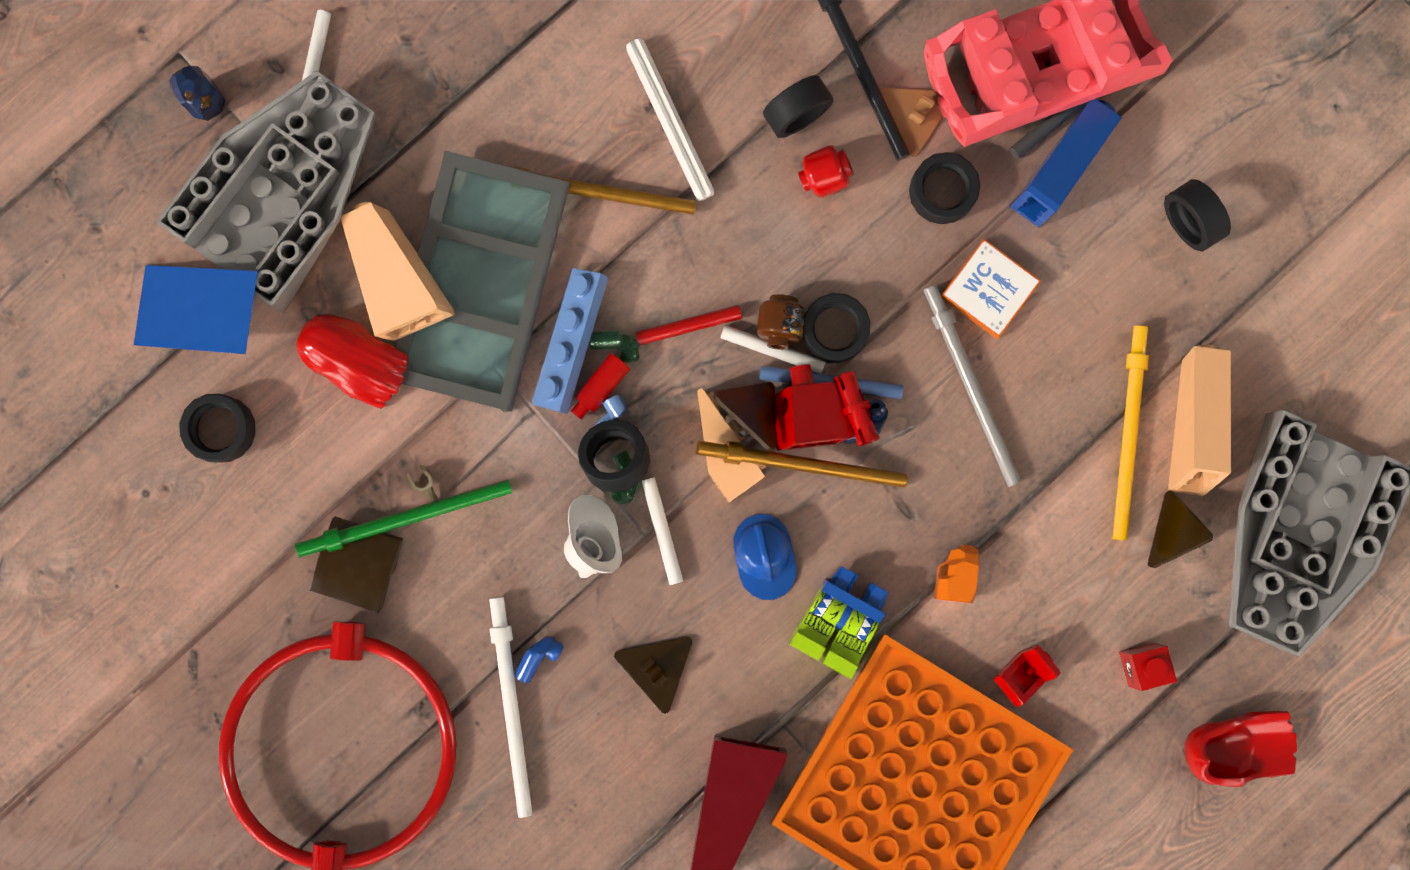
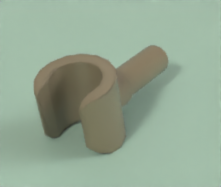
M420 465L425 474L422 481H414L410 473H408V480L414 490L423 492L430 503L439 501L431 486L432 477L425 466Z

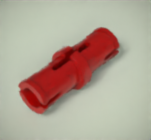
M855 371L840 374L841 377H834L833 381L844 406L843 412L849 419L857 446H864L872 443V440H879L880 437L877 434L868 410L871 408L870 402L863 397Z

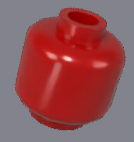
M833 145L826 146L804 156L802 162L804 170L798 172L805 191L813 190L814 194L819 198H824L847 188L850 183L849 177L854 175L844 149L838 151Z

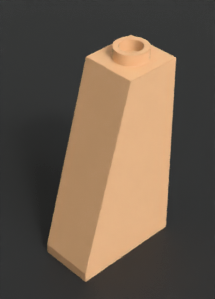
M363 202L355 205L352 211L341 216L346 239L376 337L395 341L455 315L452 306L389 210L371 202Z
M1209 344L1194 346L1182 360L1168 491L1205 496L1231 474V351L1217 349L1216 346Z

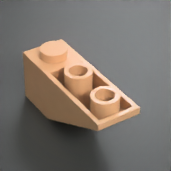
M702 388L699 389L697 395L704 441L726 444L727 441L741 443L740 441L745 439V436L741 437L738 434L740 429L734 421L728 424L724 421L725 419L720 414L723 408L714 400V393L711 391L709 394H706ZM706 456L708 474L729 503L765 477L762 473V470L766 468L764 465L741 462L740 465L724 463L723 459Z

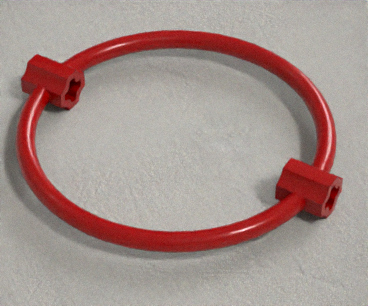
M334 621L332 634L318 635L300 640L271 655L250 673L242 683L230 703L221 729L218 758L220 777L224 793L236 818L244 829L267 850L282 859L309 867L311 870L360 868L384 860L399 852L413 842L435 818L445 801L454 775L457 748L455 726L446 698L438 684L415 659L404 651L379 639L365 636L366 623ZM330 649V659L363 660L364 651L384 657L400 666L410 674L426 693L436 713L441 731L442 758L440 771L433 792L422 811L394 838L372 849L353 854H346L347 843L326 840L315 842L312 853L289 845L276 837L258 821L249 809L239 788L235 773L234 742L236 730L244 708L253 693L269 675L282 665L307 653Z

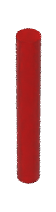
M739 305L638 331L635 334L638 345L641 346L742 319Z

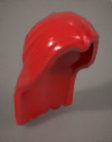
M332 314L317 315L305 323L296 341L297 354L309 369L330 380L349 397L380 409L385 407V401H389L392 398V394H397L403 382L404 376L402 373L406 371L408 355L390 344L373 337L359 322Z
M1288 711L1247 712L1228 720L1209 722L1196 727L1188 734L1184 742L1185 759L1192 774L1207 784L1225 787H1242L1249 781L1258 778L1294 775L1296 771V757L1293 754L1297 752L1296 733L1292 731V723L1288 721L1291 719Z

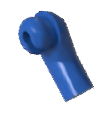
M551 636L541 639L525 652L514 674L515 677L521 682L530 683L543 658L546 656L551 661H556L564 648L563 644L555 641V637Z

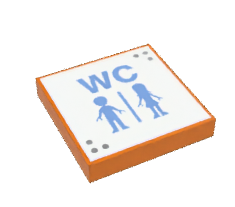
M983 239L941 294V297L956 310L998 339L1041 280Z

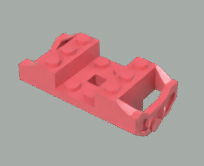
M1053 0L1000 19L997 10L994 9L964 20L939 36L926 40L923 54L929 79L935 93L938 95L937 103L940 112L944 118H947L953 135L965 147L1165 74L1172 62L1171 56L1165 44L1153 35L1139 6V0H1114L1115 7L1111 0ZM955 45L959 46L970 71L966 85L971 95H977L975 106L978 110V115L971 116L965 110L948 75L944 52ZM1050 61L1052 66L1046 68L1045 63Z

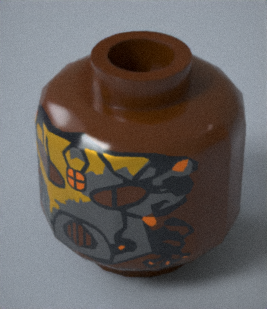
M783 294L771 295L769 300L764 301L760 305L756 331L761 339L767 341V347L776 350L789 349V344L798 343L802 339L804 316L806 314L804 307L798 304L797 298Z

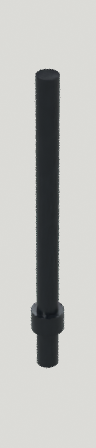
M818 0L822 11L827 12L897 161L910 156L908 148L840 7L842 1Z

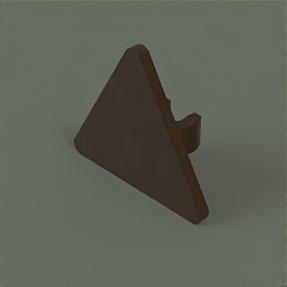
M772 382L720 390L713 395L714 400L728 413L724 421L728 424L735 419L742 426L738 433L741 437L749 433L767 451H772L776 448L775 386Z
M1167 491L1164 495L1148 559V566L1152 568H1157L1192 550L1201 548V546L1213 540V534L1172 491Z
M683 637L619 650L615 652L614 658L662 713L666 714L670 711L692 645V639L690 637Z

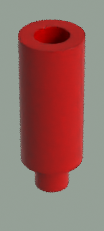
M610 353L576 394L575 398L578 402L571 412L580 420L584 418L589 410L595 414L631 369L618 357Z

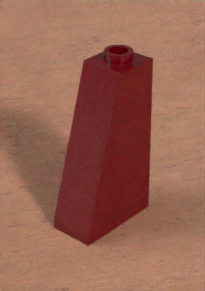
M714 735L690 870H733L786 762L787 752L785 748Z

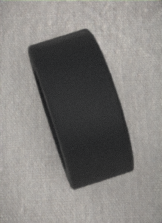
M812 75L782 91L771 100L762 113L777 138H785L802 130L818 119L830 108L834 100L818 75Z
M950 152L933 154L920 164L911 179L909 188L911 204L917 213L929 222L937 224L954 223L966 216L978 200L981 187L979 175L972 163L959 154ZM936 169H951L959 174L964 181V198L953 208H937L929 203L925 197L923 188L925 179Z
M1191 179L1165 196L1164 207L1171 226L1178 236L1194 250L1203 252L1230 234L1231 223L1224 204L1217 194L1200 180Z
M830 293L819 297L809 306L804 316L802 339L805 347L814 357L822 359L826 363H842L851 360L865 347L870 336L871 322L867 310L857 299L847 294ZM841 308L848 311L854 318L857 326L856 335L847 347L830 349L823 346L817 339L814 331L815 322L824 310Z
M219 393L205 394L194 399L185 408L179 422L180 438L185 448L196 458L214 463L231 462L242 457L251 447L256 434L255 420L250 409L240 400ZM222 407L230 410L235 415L238 421V432L230 446L214 450L206 447L200 441L198 424L206 411Z
M622 420L603 421L593 426L583 436L578 448L579 464L589 481L600 490L607 492L625 491L637 485L646 475L651 461L649 448L638 428ZM621 439L632 443L635 450L634 458L628 466L620 471L612 473L601 472L594 465L595 454L601 446L609 441Z

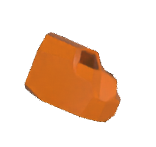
M962 544L948 553L947 560L937 567L934 599L974 603L979 569L978 549L972 545Z

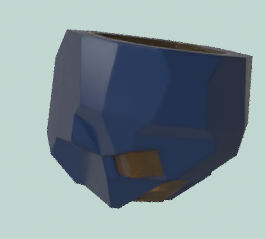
M199 66L183 67L172 74L169 80L170 88L180 104L194 118L209 121L222 112L225 98L213 80Z

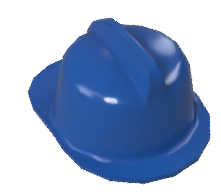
M755 514L746 518L737 527L734 535V552L740 579L744 588L752 596L762 600H775L784 596L792 588L796 579V563L790 535L786 526L778 518L768 514Z

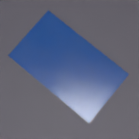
M145 265L134 345L246 354L258 271Z

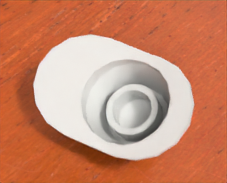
M581 495L574 499L568 510L569 536L564 544V554L567 561L573 568L578 570L580 578H588L592 574L599 572H614L620 567L622 552L619 543L618 527L613 512L606 503L592 495Z

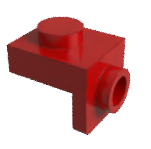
M1039 645L1018 652L993 679L1012 703L1018 707L1024 705L1045 682L1056 679L1061 672L1054 664L1052 657Z

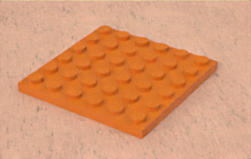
M883 633L773 816L771 824L845 870H1004L1073 749Z

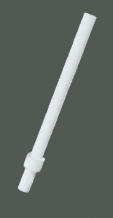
M504 597L489 599L493 628H490L491 643H495L517 812L518 817L523 818L532 816L533 813L510 641L513 640L512 627L507 625Z

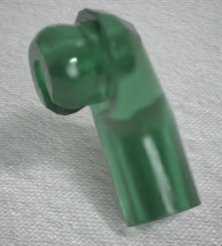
M620 331L592 332L589 341L591 350L618 349L621 350L620 359L623 362L631 363L639 360L641 346L636 339Z
M626 449L612 457V460L618 471L628 466L632 458ZM641 481L628 490L611 492L613 501L621 505L630 503L635 498Z

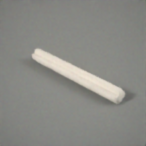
M642 38L635 39L626 45L630 59L698 201L706 200L714 195V188Z

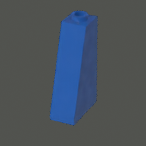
M1094 99L1088 101L1010 207L1038 228L1048 220L1061 206L1122 117L1116 113L1115 108L1104 100Z

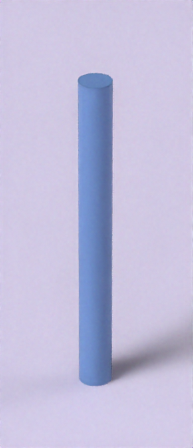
M761 366L759 380L792 384L789 369ZM812 373L814 383H834L833 378L836 377ZM857 379L862 394L895 399L902 398L903 385Z

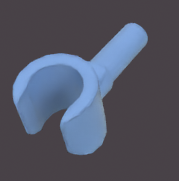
M614 395L603 402L608 413L595 425L603 421L618 419L626 414L627 405L621 395Z

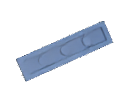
M572 268L532 405L568 414L607 285V276L597 272Z

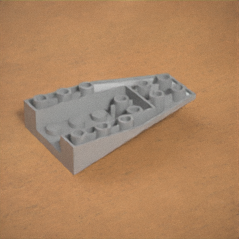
M315 71L222 135L156 222L185 244L196 249L221 269L258 271L255 295L274 309L285 313L340 221L376 114L324 75Z
M1280 410L1266 413L1238 508L1229 626L1300 657L1377 571L1410 492V466L1386 455L1368 456L1315 432L1317 424L1288 411Z

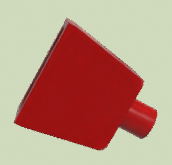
M810 364L790 368L792 386L775 394L777 452L836 445L853 438V431L848 417L844 415V406L836 385L833 382L814 383Z

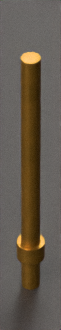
M515 166L516 169L530 172V169ZM547 176L559 180L564 179L569 182L568 194L691 215L695 214L697 201ZM484 177L486 180L502 182V181H498V180H494V179H490V178ZM512 184V188L527 190L525 187Z
M698 440L696 445V455L723 459L724 463L740 465L741 462L902 488L906 487L908 476L905 473L745 448L742 443L727 441L726 444Z

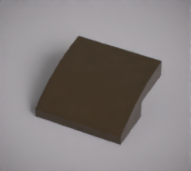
M335 516L332 518L328 530L336 527L342 530L359 524ZM383 532L343 544L344 548L329 552L328 549L320 551L310 591L379 613L384 605L390 577L396 570L403 538Z

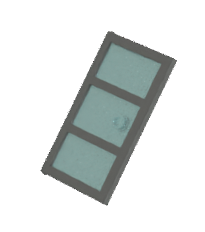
M449 151L444 152L418 256L452 306L455 315L396 340L395 348L408 355L406 371L402 373L404 376L402 384L498 408L502 412H512L570 187L569 182L564 179L559 180Z

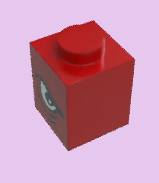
M1150 643L1119 651L1129 687L1145 691L1177 682L1168 646Z

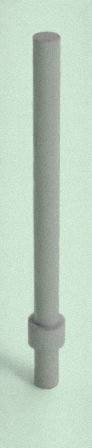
M937 285L930 286L923 291L934 315L931 319L936 331L940 330L1007 486L1016 485L1022 481L954 327V323H956L955 317L951 309L947 310Z

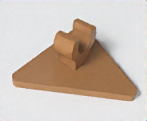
M880 88L881 94L908 148L910 156H918L943 117L937 103L938 95L934 90Z

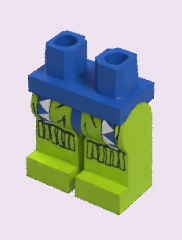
M840 566L829 581L826 579L823 581L819 591L788 642L791 646L818 661L821 658L823 664L852 680L869 642L885 615L881 610L885 604L888 592L870 582L861 599L849 592L859 575ZM837 629L836 632L834 633V635H833L831 641L829 642L827 648H825V646L827 645V643H828L830 637L832 636L834 630Z

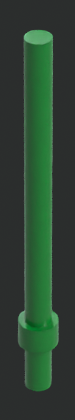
M505 480L339 530L338 527L323 531L322 536L295 543L296 552L299 558L326 549L329 552L344 548L343 544L512 494L509 480Z

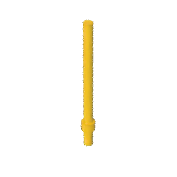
M1133 326L1131 353L1127 354L1126 369H1129L1112 536V539L1127 541L1143 376L1144 371L1148 370L1149 355H1146L1147 326Z

